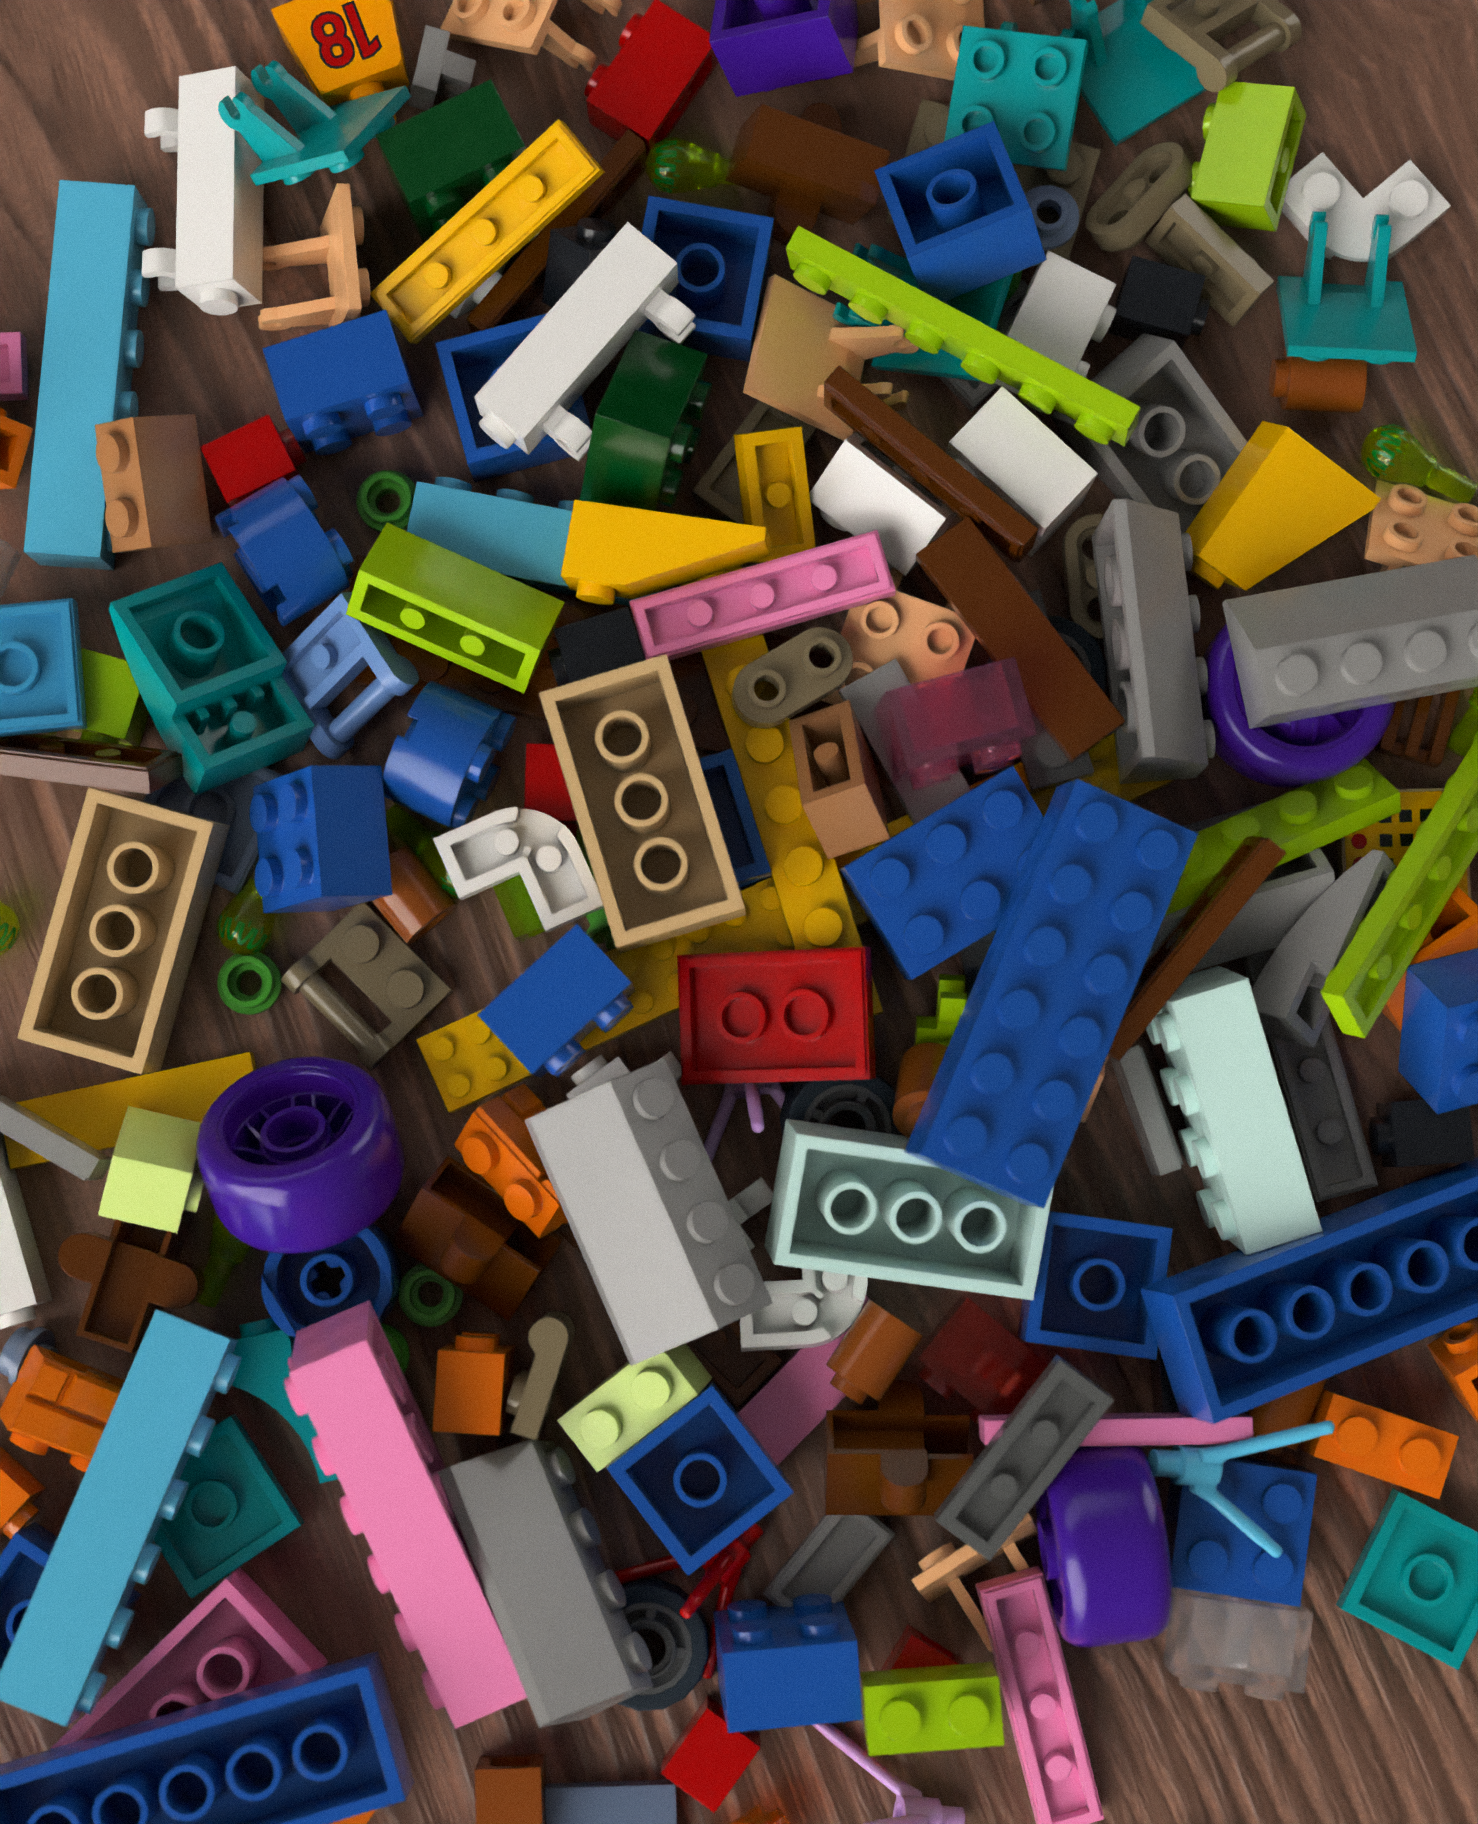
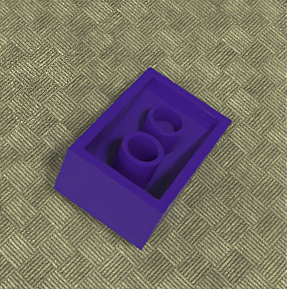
M716 0L709 43L735 96L739 97L763 91L768 92L786 86L820 79H831L839 75L853 73L859 29L857 0Z

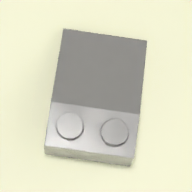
M1143 333L1091 379V381L1141 407L1138 425L1125 447L1113 440H1110L1107 445H1103L1087 438L1074 427L1076 422L1074 419L1058 411L1050 417L1080 457L1098 473V478L1118 499H1129L1177 512L1179 514L1180 531L1185 533L1247 441L1176 342Z

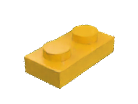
M802 426L733 435L744 524L766 527L772 542L770 556L751 562H767L816 548Z

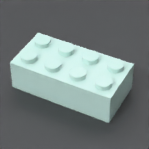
M1215 966L1188 975L1146 1027V1031L1153 1045L1161 1043L1168 1067L1160 1069V1077L1170 1105H1180L1186 1128L1178 1131L1179 1142L1189 1167L1198 1166L1205 1189L1197 1191L1196 1198L1206 1226L1208 1228L1216 1227L1223 1241L1229 1240L1245 1255L1322 1232L1248 978L1221 966Z
M786 1119L764 1244L775 1265L1027 1300L1034 1299L1053 1188L1045 1208L1023 1205L904 1153L909 1138L906 1136Z

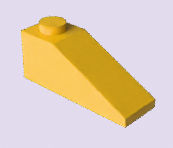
M574 499L561 577L570 590L577 591L576 598L594 604L613 605L615 597L635 599L770 556L772 542L766 527Z

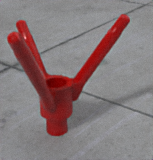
M756 1523L701 1566L707 1573L679 1611L681 1617L689 1619L717 1583L721 1586L715 1611L728 1610L727 1606L732 1602L735 1588L742 1573L741 1569L752 1557L748 1551L764 1534L763 1530ZM668 1555L614 1571V1573L621 1582V1585L674 1570L681 1566L672 1555ZM714 1617L708 1637L709 1656L702 1675L705 1679L713 1677L717 1662Z

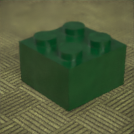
M492 79L376 134L390 178L423 244L526 150L525 144Z
M634 330L595 414L580 500L659 512L661 505L673 507L684 471L677 468L680 463L691 465L702 433L701 428L692 426L693 419L701 420L712 389V383L702 380L708 354Z

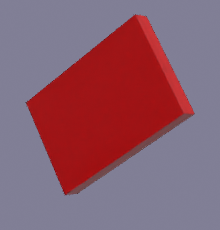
M871 947L677 955L682 1085L876 1079Z

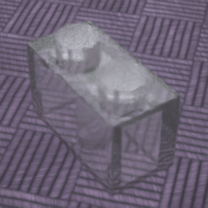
M1172 1587L1171 1620L1167 1627L1163 1664L1173 1676H1180L1179 1685L1189 1689L1217 1692L1219 1690V1682L1245 1685L1244 1694L1248 1696L1281 1701L1284 1699V1691L1304 1693L1313 1613L1302 1604H1300V1607Z

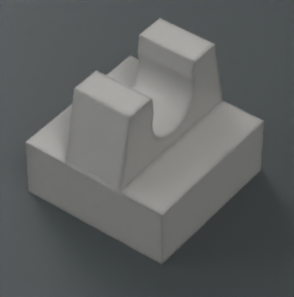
M428 25L425 26L410 91L411 97L407 105L428 110L433 107L436 95L453 98L469 90L476 60L446 50L450 36L449 31Z

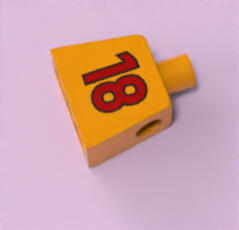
M293 0L271 8L285 45L316 96L326 105L332 106L400 86H409L393 0Z

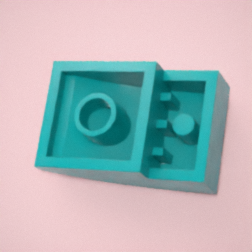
M222 562L110 603L109 612L138 690L167 749L182 754L183 777L195 796L304 750L315 725L282 677L287 664L286 659Z

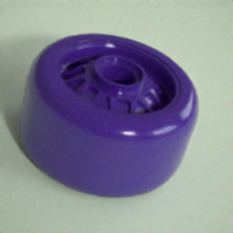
M1227 623L1215 635L1203 655L1207 666L1208 689L1205 695L1200 696L1203 720H1211L1213 723L1216 742L1215 752L1235 771L1261 784L1282 788H1299L1304 785L1329 780L1345 772L1363 760L1376 747L1385 734L1394 714L1396 702L1249 729Z
M310 1056L281 1060L258 1068L238 1079L222 1092L207 1110L200 1124L196 1142L199 1170L216 1214L225 1228L245 1244L273 1253H306L322 1250L342 1243L359 1234L374 1223L391 1205L400 1188L405 1167L402 1141L389 1100L382 1087L360 1067L340 1059Z
M1079 1446L1035 1503L1040 1556L1057 1627L1065 1641L1081 1648L1137 1642L1155 1638L1165 1631L1171 1620L1172 1577L1164 1517L1151 1466L1141 1446Z

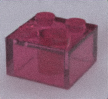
M1015 657L886 691L873 709L893 785L910 781L913 791L948 782L951 780V775L959 772L958 767L973 764L975 774L1008 766L1013 763L1012 759L1023 755L1021 748L1037 735Z

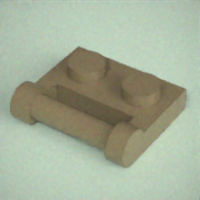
M1153 0L1147 4L1140 22L1143 27L1160 39L1168 49L1175 51L1194 66L1200 84L1210 92H1219L1234 83L1238 72L1272 51L1282 52L1290 48L1300 40L1302 34L1299 18L1278 0ZM1249 21L1260 28L1227 50L1217 43V41Z
M366 902L357 904L307 955L292 965L281 978V982L294 995L301 992L359 1051L356 1058L369 1071H372L381 1064L454 992ZM332 961L392 1021L382 1032L378 1034L319 975Z
M550 1311L532 1325L528 1340L530 1347L536 1355L531 1370L522 1369L520 1374L516 1375L504 1410L506 1413L515 1415L510 1432L536 1440L545 1428L575 1337L576 1326L574 1320L564 1311Z

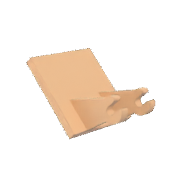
M453 0L440 28L450 32L449 39L537 55L542 46L575 69L581 64L586 70L592 71L597 60L596 55L590 49L575 42L549 19L558 0ZM580 0L599 14H603L606 8L614 17H617L623 5L621 0Z
M857 0V6L876 0ZM879 0L880 28L857 39L854 68L878 61L879 67L954 81L963 26L985 28L983 0Z
M337 183L320 225V237L263 247V271L279 270L289 266L327 264L330 297L261 309L258 316L259 329L278 331L291 327L329 324V327L360 318L362 307L369 306V273L367 268H358L356 245H362L364 241V217L361 206H352L350 183Z
M774 274L767 280L743 393L844 441L853 434V429L824 406V381L838 366H841L860 382L865 360L891 353L912 354L917 352L919 348L906 337H903L905 329L895 324L889 326L851 327L837 321L832 316L835 304ZM893 383L863 384L894 411H901L907 407L909 397L907 390L892 394Z
M1376 480L1372 492L1379 496L1381 500L1369 513L1364 559L1382 564L1380 572L1402 568L1403 566L1409 567L1469 555H1476L1478 558V507L1468 503L1454 504L1426 495L1420 489L1408 484L1394 485L1382 480Z
M894 567L891 569L890 574L896 590L895 596L854 607L848 611L841 635L850 645L853 654V664L847 680L840 689L896 659L941 736L975 637L948 601L945 607L897 591L903 574ZM840 689L821 700L833 705L844 702L839 694Z
M1029 1513L1025 1515L992 1558L994 1559L1004 1552L1016 1572L1029 1568L1017 1547L1038 1534ZM950 1542L924 1557L918 1563L923 1572L911 1580L919 1593L929 1603L951 1590L983 1643L991 1652L992 1648L984 1617L961 1581L962 1578L989 1561L967 1544L957 1550L953 1543Z

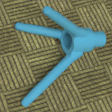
M1327 1420L1228 1444L1174 1445L1171 1450L1152 1449L1147 1459L1154 1476L1170 1477L1176 1485H1189L1190 1492L1209 1502L1257 1545L1266 1550L1272 1557L1278 1558L1282 1555L1283 1548L1216 1489L1222 1476L1223 1463L1228 1459L1332 1434L1335 1430V1425L1332 1421Z

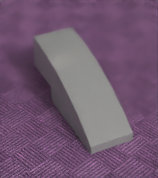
M1371 850L1327 888L1286 934L1261 971L1252 988V993L1263 1031L1270 1038L1314 1048L1330 1012L1320 993L1325 985L1326 978L1348 948L1356 934L1359 923L1363 918L1367 917L1383 891L1389 874L1393 869L1397 868L1384 851Z

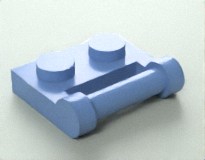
M352 592L340 593L282 653L287 661L282 677L315 725L309 737L316 748L330 759L341 758L353 746L354 736L395 695L403 696L407 694L419 680V675L414 665L396 652L382 630L346 615ZM369 665L377 678L336 718H333L327 706Z

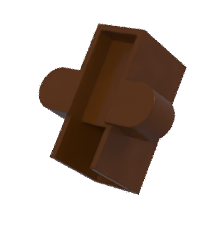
M761 103L739 128L725 181L771 197L766 216L774 218L773 238L780 243L788 244L798 226L810 231L816 223L818 213L853 225L877 203L880 185L874 170L887 165L891 151L841 133V118L838 112L826 103H813L806 107L798 117Z
M447 1155L420 1189L391 1243L507 1321H510L534 1288L564 1238L553 1231L539 1239L523 1221L516 1219L510 1214L504 1200L486 1180Z
M183 1210L178 1233L115 1219L110 1237L95 1232L73 1234L63 1241L58 1251V1262L63 1272L74 1279L92 1284L76 1332L77 1336L133 1353L139 1350L156 1309L163 1310V1307L180 1309L193 1305L201 1298L205 1289L203 1273L196 1265L179 1259L195 1212Z
M906 1380L893 1381L881 1401H877V1410H826L824 1456L825 1515L934 1516V1513L973 1464V1454H967L970 1416L924 1415L923 1393L921 1389L914 1383Z

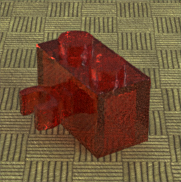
M963 1294L914 1353L925 1364L918 1373L924 1381L947 1400L956 1390L976 1406L969 1416L978 1426L979 1415H1010L1048 1366L1045 1361Z

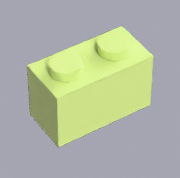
M128 1106L113 1152L98 1216L178 1233L183 1210L197 1212L204 1184L196 1155V1142L201 1123Z
M684 1343L630 1366L628 1361L575 1402L557 1421L598 1473L699 1395L712 1377L687 1344Z

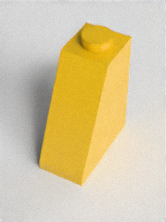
M1262 421L1185 532L1189 533L1193 548V564L1189 572L1216 590H1219L1223 583H1227L1246 591L1372 511L1381 498L1289 427Z

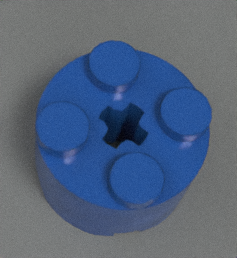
M300 475L288 481L281 477L215 516L223 537L225 538L232 534L238 543L239 548L236 549L233 556L246 578L270 613L277 610L278 622L283 627L349 588L348 579L353 576L349 566L353 562V558L349 549L334 528L325 533L322 530L314 510L319 508L318 503Z
M431 680L419 693L407 716L414 720L410 724L405 736L397 735L391 748L382 776L384 797L449 828L456 829L472 821L479 799L486 802L491 796L501 773V767L493 764L492 761L496 751L503 752L514 732L517 718L449 686L441 685Z
M372 1223L354 1237L322 1250L288 1254L268 1252L261 1280L262 1298L273 1321L282 1331L294 1338L296 1331L370 1300L380 1323H382L390 1314L399 1297L398 1293L401 1283L400 1261L388 1236ZM325 1262L330 1268L341 1266L344 1270L346 1277L339 1282L342 1289L341 1294L335 1288L324 1291L320 1287L319 1280L326 1275L323 1266Z

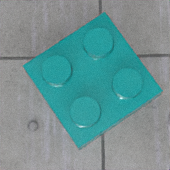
M236 1414L229 1416L214 1426L209 1441L199 1458L190 1454L179 1479L189 1483L184 1500L173 1521L165 1518L162 1519L154 1542L162 1547L161 1553L192 1599L304 1523L301 1515Z
M1392 1489L1336 1605L1342 1610L1459 1670L1478 1631V1532Z

